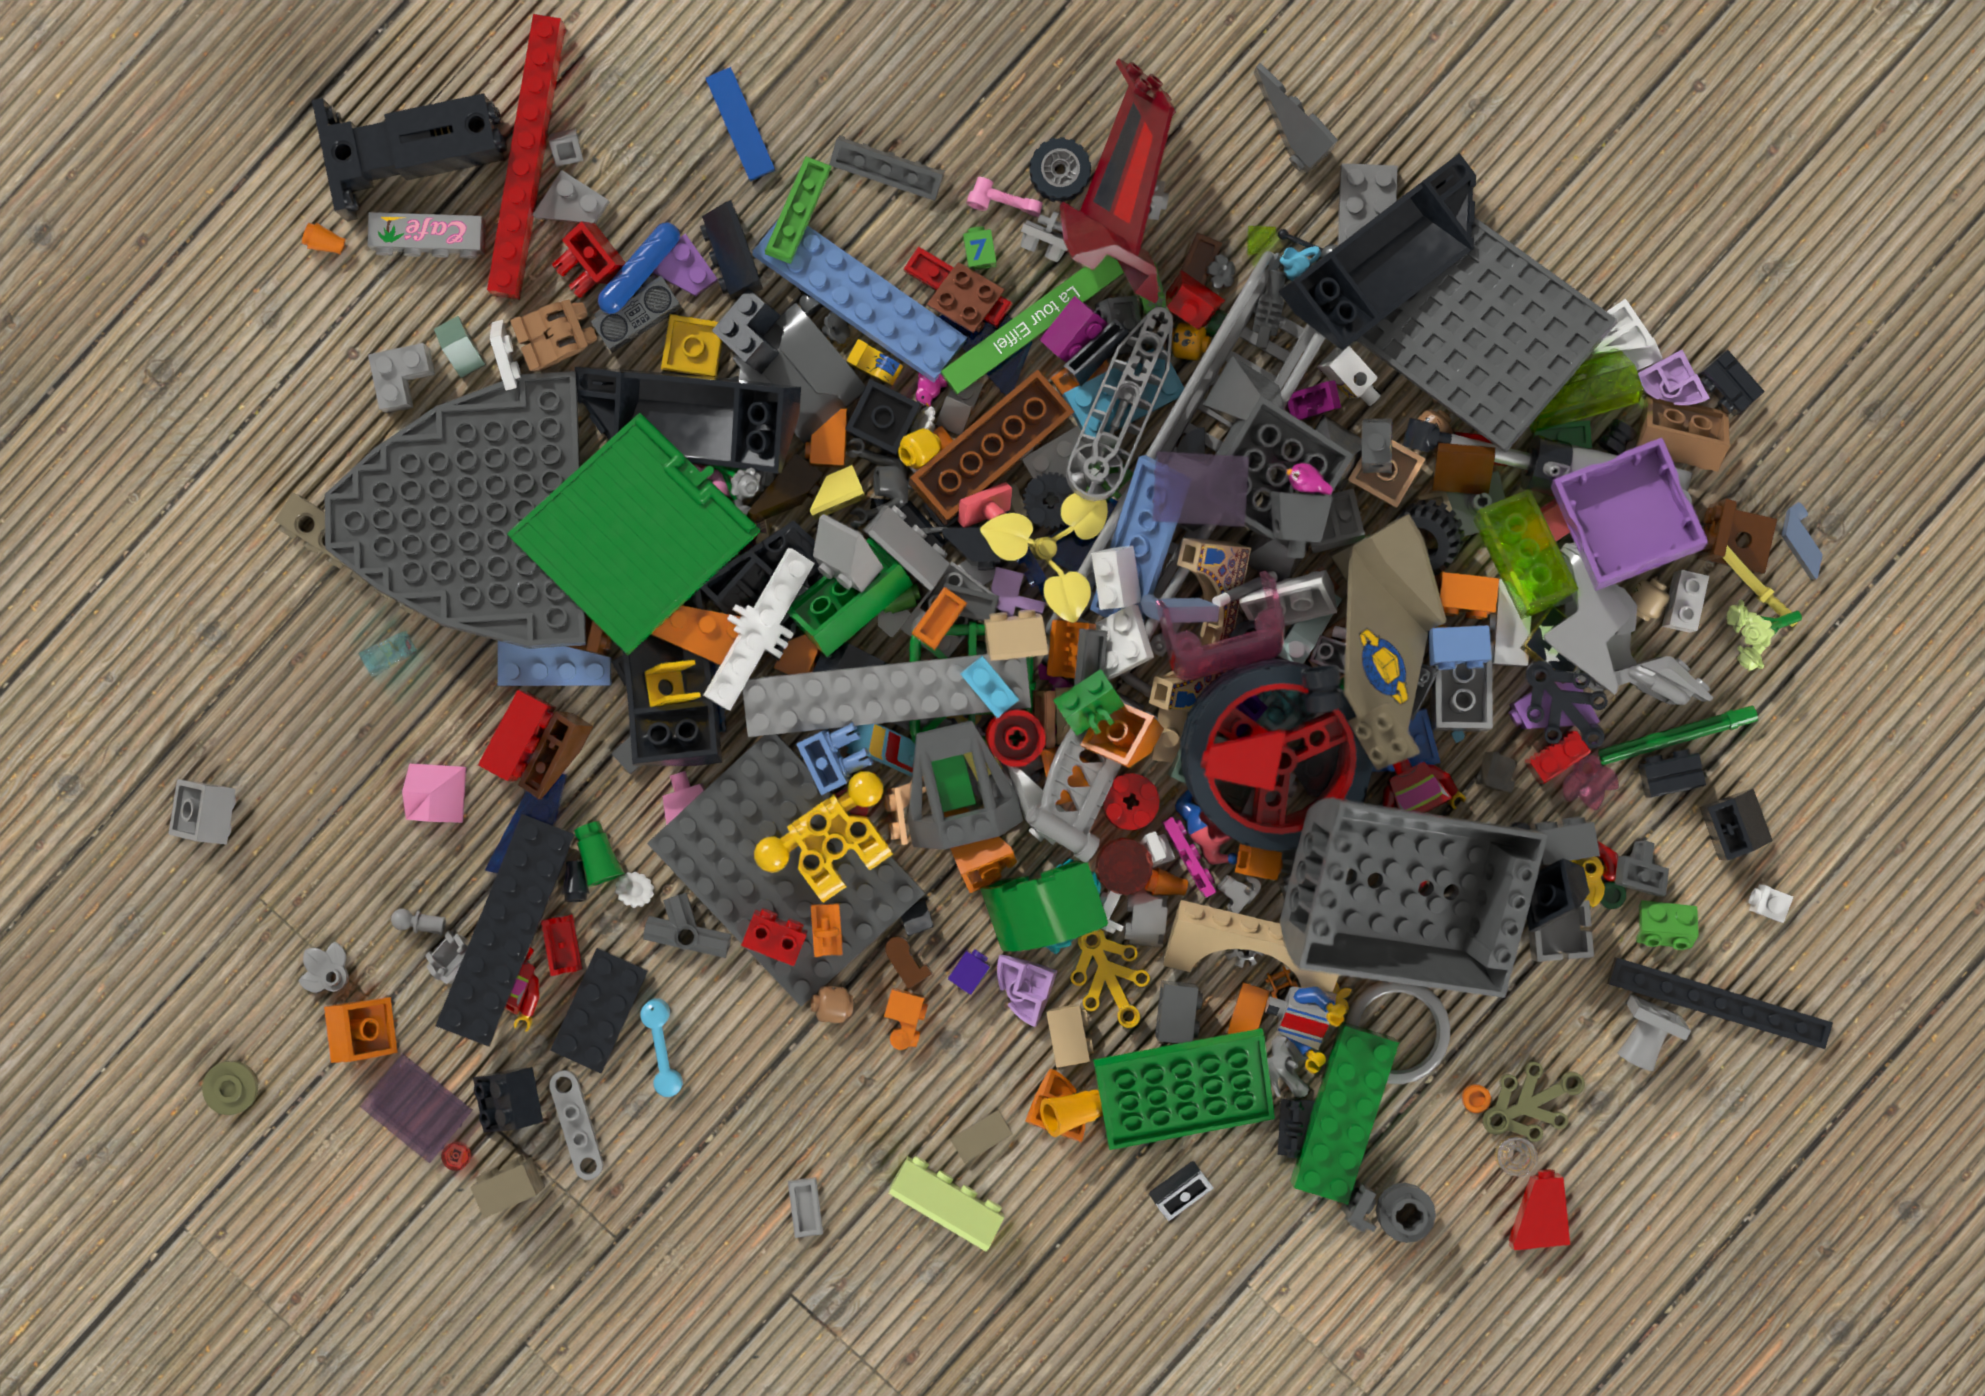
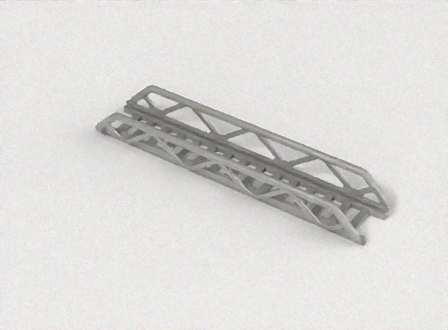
M1266 251L1261 256L1150 446L1146 456L1165 465L1168 458H1172L1177 453V447L1175 446L1182 434H1187L1198 428L1189 423L1197 409L1227 427L1232 428L1233 424L1203 405L1205 402L1203 398L1210 386L1215 385L1219 378L1217 374L1224 362H1228L1231 356H1234L1279 385L1284 408L1323 343L1324 336L1308 324L1304 329L1281 315L1279 328L1298 339L1291 353L1270 340L1267 349L1259 348L1284 363L1277 377L1231 351L1239 337L1256 347L1258 333L1245 326L1252 314H1256L1259 297L1265 294L1269 270L1278 271L1281 266L1279 261L1281 256L1279 253L1274 254ZM1205 432V446L1218 452L1223 442ZM1249 453L1246 458L1247 465L1250 467L1254 461L1252 453ZM1185 457L1200 464H1203L1205 466H1208L1194 457ZM1131 481L1078 570V573L1082 574L1089 582L1091 591L1096 584L1091 553L1110 548ZM1223 513L1195 531L1189 530L1178 522L1176 526L1186 531L1185 538L1208 540ZM1182 540L1179 545L1172 541L1170 542L1167 553L1171 554L1172 557L1166 568L1161 570L1153 594L1157 599H1160V597L1161 599H1174L1190 571L1181 566L1178 568L1177 565ZM1091 592L1089 604H1092L1095 595L1093 592ZM1055 612L1046 626V633L1049 636L1052 621L1062 619ZM1146 615L1144 626L1150 640L1160 621ZM1081 617L1077 620L1078 622L1089 623ZM1129 670V671H1127V672H1125V673H1123V674H1121V675H1119V676H1120V677H1125L1126 675L1129 674V672H1130L1131 670Z

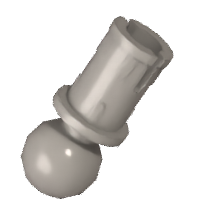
M398 909L392 914L391 923L395 929L400 931L413 927L414 933L422 931L443 935L446 917L425 915L421 911H417L416 915L413 916L407 909Z

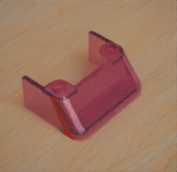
M1266 571L1260 572L1268 609L1261 611L1257 615L1255 632L1204 646L1201 645L1199 638L1194 633L1180 632L1175 634L1169 608L1161 599L1155 601L1171 669L1175 676L1183 681H1192L1278 656L1284 646L1285 625L1275 578Z

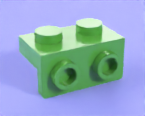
M1641 900L1639 904V932L1636 936V943L1645 944L1649 947L1669 946L1677 950L1693 947L1699 936L1697 906Z

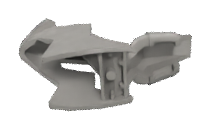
M1565 543L1559 553L1562 557L1565 579L1569 582L1572 589L1573 601L1564 604L1562 615L1567 619L1545 633L1543 638L1559 654L1576 665L1573 672L1582 670L1590 677L1588 687L1594 692H1603V689H1607L1615 695L1619 685L1631 683L1636 686V689L1669 705H1685L1691 699V696L1700 701L1710 702L1713 697L1708 693L1710 690L1708 685L1699 678L1695 680L1688 673L1690 668L1679 658L1675 660L1670 656H1663L1639 663L1634 660L1630 651L1631 632L1635 631L1637 605L1624 588L1616 584L1595 591L1575 543ZM1585 676L1577 677L1582 683L1586 681Z

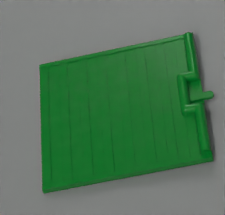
M639 413L512 528L507 535L629 655L761 531L723 492L708 480L714 473L713 467L707 466L700 472L652 423Z

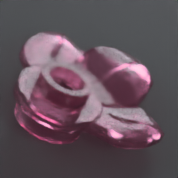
M1587 755L1574 764L1573 772L1565 778L1563 796L1566 801H1572L1580 796L1585 805L1593 810H1598L1604 800L1605 790H1616L1619 788L1617 775L1612 769L1602 766L1598 758L1593 755ZM1586 763L1590 764L1592 768L1589 774H1585L1582 769Z

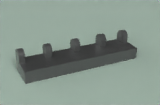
M839 135L836 139L829 164L830 166L934 201L937 198L945 175V170L943 169L937 170L922 165V162H913L895 156V153H886L871 148L868 144H860L845 139V136Z

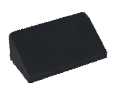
M1191 1161L1151 1190L1149 1195L1166 1219L1170 1221L1214 1188L1197 1164Z

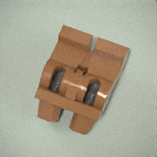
M570 299L546 305L535 312L510 320L519 344H526L521 347L530 371L542 372L566 358L578 355L597 340L592 327L581 329L578 322L587 317L584 303H571Z

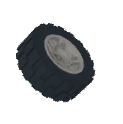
M1060 137L1059 139L1051 138L1049 141H1044L1040 144V147L1036 148L1031 158L1029 171L1030 180L1036 192H1039L1043 198H1048L1052 202L1060 201V203L1066 202V200H1073L1077 195H1081L1085 187H1087L1091 175V162L1089 161L1088 153L1083 150L1084 147L1081 144L1075 143V140H1068L1065 137ZM1060 164H1063L1065 173L1057 174L1055 169Z

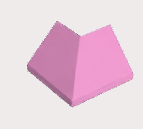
M409 764L402 790L406 820L463 823L466 767Z

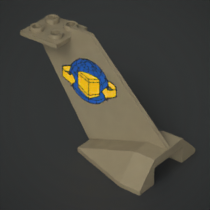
M1409 514L1389 523L1377 533L1354 544L1345 545L1329 554L1342 578L1348 583L1344 694L1357 714L1356 717L1351 718L1348 722L1376 770L1417 755L1420 752L1409 734L1408 728L1429 630L1447 622L1424 539Z

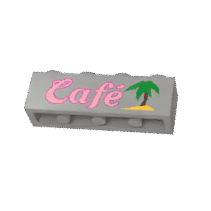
M369 212L367 246L376 251L377 255L392 256L393 252H404L405 256L420 257L421 252L432 253L433 257L447 258L449 253L460 254L461 258L475 259L477 254L485 255L486 221L481 216Z

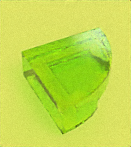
M1248 226L1247 255H1254L1264 250L1273 240L1276 227Z

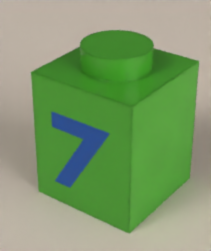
M983 226L968 229V233L963 234L968 268L975 271L996 267L991 229L985 230Z

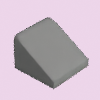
M576 129L549 135V143L556 167L583 161Z

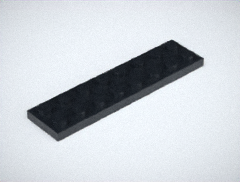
M521 815L435 1025L436 1027L490 1047L575 834L529 816Z

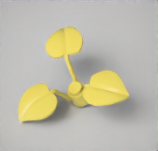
M1076 493L1068 496L1061 506V518L1070 527L1052 538L1042 537L1035 540L1029 538L1033 531V525L1027 517L1018 513L997 516L980 528L981 534L987 540L992 551L1004 560L1014 561L1023 557L1027 553L1029 543L1031 555L1037 560H1045V563L1050 565L1059 575V577L1048 578L1044 584V597L1047 604L1060 618L1068 622L1074 623L1079 619L1090 600L1091 588L1089 582L1078 572H1069L1064 575L1062 569L1051 558L1057 552L1056 542L1070 534L1073 530L1083 540L1093 538L1101 532L1108 513L1106 499L1090 501L1081 498Z

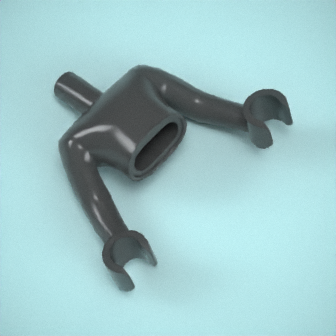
M851 439L847 444L855 446L857 451H850L847 454L850 458L859 456L874 464L884 466L876 467L874 470V493L876 496H884L890 499L889 502L865 511L862 508H855L851 511L850 514L857 515L860 521H852L850 525L853 528H858L867 520H871L884 505H887L889 508L895 505L899 509L905 506L908 502V489H914L908 484L910 478L907 475V466L901 459L867 450L861 439Z

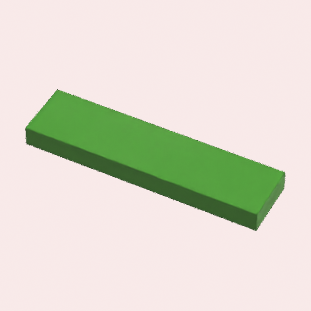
M805 156L765 249L766 255L789 264L792 263L832 166Z

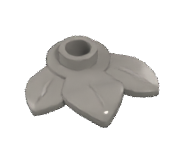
M333 942L326 952L318 948L306 949L303 955V962L308 972L299 979L300 985L314 993L322 992L325 989L331 992L341 991L349 981V974L345 968L347 956L343 947L337 942ZM335 973L336 980L332 983L331 976Z

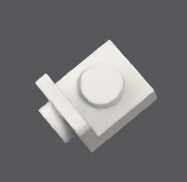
M1155 831L1145 835L1139 842L1149 869L1175 859L1165 834L1158 836Z
M1759 884L1758 888H1754L1750 895L1749 904H1751L1749 911L1784 923L1793 896Z

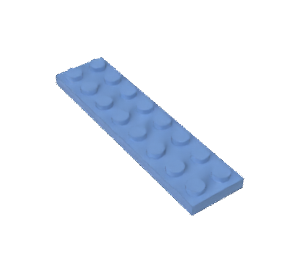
M776 223L753 250L752 256L933 383L967 341V337L809 226L805 230L791 264L765 254V249Z

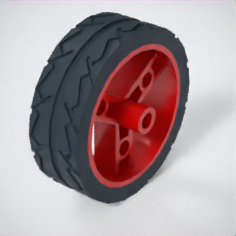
M1285 659L1251 661L1235 666L1213 680L1195 700L1185 720L1180 740L1181 768L1185 782L1204 814L1226 835L1248 846L1269 851L1298 849L1307 810L1316 802L1325 798H1335L1360 803L1365 795L1364 792L1368 788L1373 769L1371 759L1348 722L1351 718L1356 717L1357 714L1345 696L1344 690L1337 685V689L1342 691L1343 708L1326 712L1286 731L1278 769V781L1274 788L1277 791L1276 798L1271 802H1266L1265 796L1271 790L1255 787L1252 815L1237 810L1223 800L1215 785L1214 778L1206 777V769L1201 768L1204 751L1210 752V747L1214 743L1218 731L1230 740L1270 732L1236 708L1237 705L1247 698L1264 691L1276 689L1298 690L1308 693V690L1302 684L1301 671L1311 667ZM1246 723L1248 725L1247 732L1242 736H1237L1236 728L1240 724ZM1320 730L1319 740L1311 743L1309 741L1310 734L1313 731ZM1299 738L1304 744L1303 747L1296 751H1293L1286 745V743ZM1339 744L1336 770L1326 789L1305 808L1286 815L1290 774L1296 768L1297 763Z

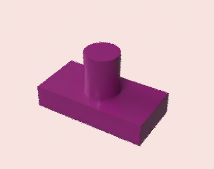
M1335 380L1294 392L1288 401L1290 414L1302 421L1341 408Z

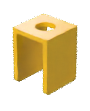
M695 660L664 663L645 671L650 707L687 703L701 697L700 692L684 693L681 671L695 665ZM666 679L671 682L673 690L670 695L660 693L658 684L661 680Z

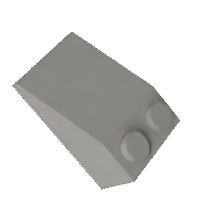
M1490 644L1491 660L1483 663V668L1468 669L1466 664H1455V669L1439 670L1431 689L1430 714L1432 731L1487 732L1493 728L1492 644ZM1434 665L1433 668L1438 669V665Z

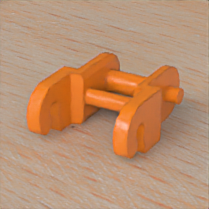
M1282 966L1283 971L1272 976L1266 973L1268 978L1265 981L1266 983L1270 982L1273 989L1270 991V994L1274 998H1277L1276 993L1278 990L1287 986L1298 987L1296 981H1291L1289 977L1291 971L1290 969L1286 970L1285 966ZM1286 976L1288 982L1275 987L1273 981Z

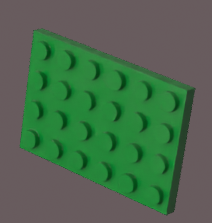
M1262 1028L1093 1060L1109 1150L1275 1119L1265 1036Z

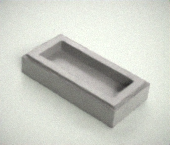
M816 1177L788 1181L795 1238L822 1235L823 1227Z

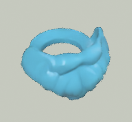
M1317 246L1309 247L1301 252L1291 247L1287 248L1279 260L1284 267V272L1287 273L1286 277L1291 281L1296 279L1321 256V251ZM1315 255L1310 260L1307 258V256Z

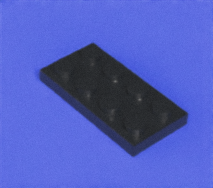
M597 947L550 1051L598 1073H603L649 970Z

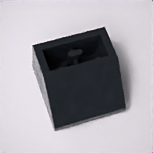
M1753 788L1700 807L1719 860L1728 861L1740 857L1773 841Z
M533 1067L516 1068L473 1077L474 1094L478 1102L479 1121L482 1125L483 1133L517 1130L543 1122Z

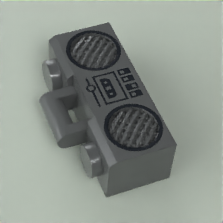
M651 276L646 279L641 285L642 288L635 292V297L631 298L618 312L608 314L600 309L594 314L595 319L591 323L612 353L682 308L662 276L658 278Z

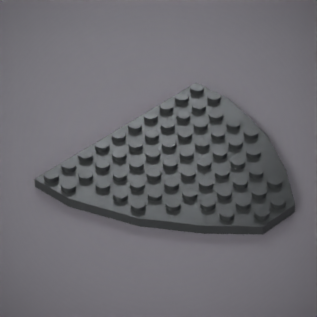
M575 371L520 374L521 378L516 379L517 388L505 390L503 381L438 405L375 447L325 493V549L382 594L443 627L529 649L587 645L585 612L507 535L512 528L580 467L578 398Z

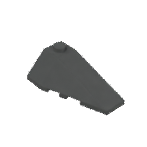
M1259 63L1254 70V75L1285 148L1291 156L1289 161L1298 171L1303 170L1307 174L1332 152L1338 139L1314 113L1307 116L1302 107V102L1296 96L1288 97L1285 94L1286 89L1284 85Z

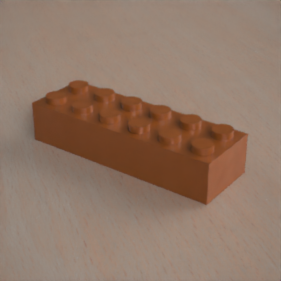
M1037 369L910 477L908 484L942 523L947 525L959 514L961 499L989 489L1068 422L1075 411Z

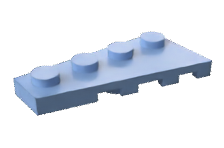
M498 641V686H611V657L566 646L529 649Z

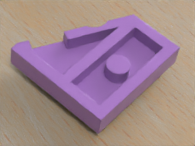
M686 234L680 237L675 247L652 272L659 277L662 276L665 281L682 288L695 297L718 281Z

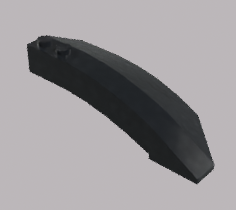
M1458 153L1279 291L1280 295L1295 315L1343 351L1474 249V238H1471L1472 224L1475 223L1473 188L1476 186V174L1462 155Z

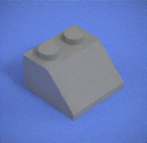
M824 514L819 518L813 557L820 565L818 570L828 579L836 578L845 588L850 589L852 587L862 593L884 567L861 533Z
M177 779L169 835L197 842L227 844L228 836L231 833L232 809L236 803V789Z

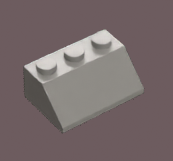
M884 505L862 530L896 559L917 581L931 591L950 564L944 559L948 554L936 543L931 547L924 540L927 535L916 524L911 528L903 521L907 516L895 505L892 508Z

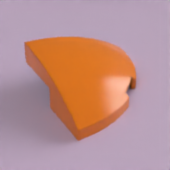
M1049 1069L1034 1097L1025 1122L1046 1130L1040 1112L1042 1100L1076 1093L1077 1090L1072 1083L1061 1073ZM1085 1124L1070 1129L1061 1134V1136L1082 1142Z

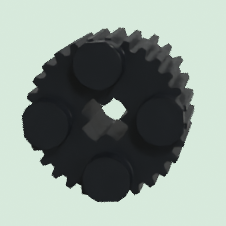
M1049 472L1048 475L1047 473H1042V476L1037 475V479L1033 478L1027 484L1028 486L1025 488L1027 493L1023 494V497H1025L1023 503L1026 504L1023 508L1027 509L1026 515L1029 514V519L1034 524H1039L1040 527L1044 525L1046 529L1049 526L1051 529H1054L1055 526L1060 528L1061 524L1063 526L1066 525L1061 518V506L1064 500L1074 493L1067 483V478L1064 477V474L1059 476L1058 472H1055L1054 475L1053 472ZM1049 492H1054V497H1059V503L1054 504V508H1049V504L1044 502V498L1049 496Z

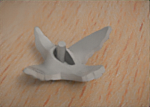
M1277 1036L1272 1041V1057L1267 1058L1270 1083L1277 1097L1281 1096L1278 1078H1282L1295 1097L1303 1098L1308 1094L1309 1086L1298 1077L1295 1069L1298 1067L1297 1063L1299 1061L1309 1058L1307 1056L1304 1057L1290 1040L1285 1044L1286 1037Z

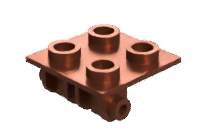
M958 262L929 300L927 306L972 333L975 331L981 332L985 325L982 322L1005 289Z

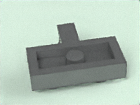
M1646 840L1635 841L1630 857H1618L1616 885L1655 896H1666L1669 868L1655 865V859L1653 858L1655 843Z

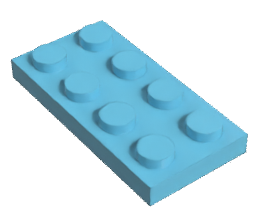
M1152 348L1146 352H1154V349ZM1157 358L1151 373L1162 379L1165 372V360ZM1171 362L1168 374L1151 413L1177 400L1184 390V386ZM1138 363L1134 375H1140L1144 364ZM1117 368L1111 369L1105 384L1117 388L1123 372ZM1106 372L1085 382L1081 387L1077 386L1062 395L1064 400L1075 411L1073 417L1081 431ZM1147 383L1141 398L1152 403L1159 386ZM1101 391L1094 409L1107 412L1113 397ZM1119 399L1114 404L1103 430L1104 432L1109 433L1111 430L1110 424L1118 410V405L1121 401ZM1128 404L1118 429L1124 426L1132 407L1131 404ZM1136 407L1130 423L1146 416L1148 410ZM1091 416L1083 434L1096 437L1102 421Z

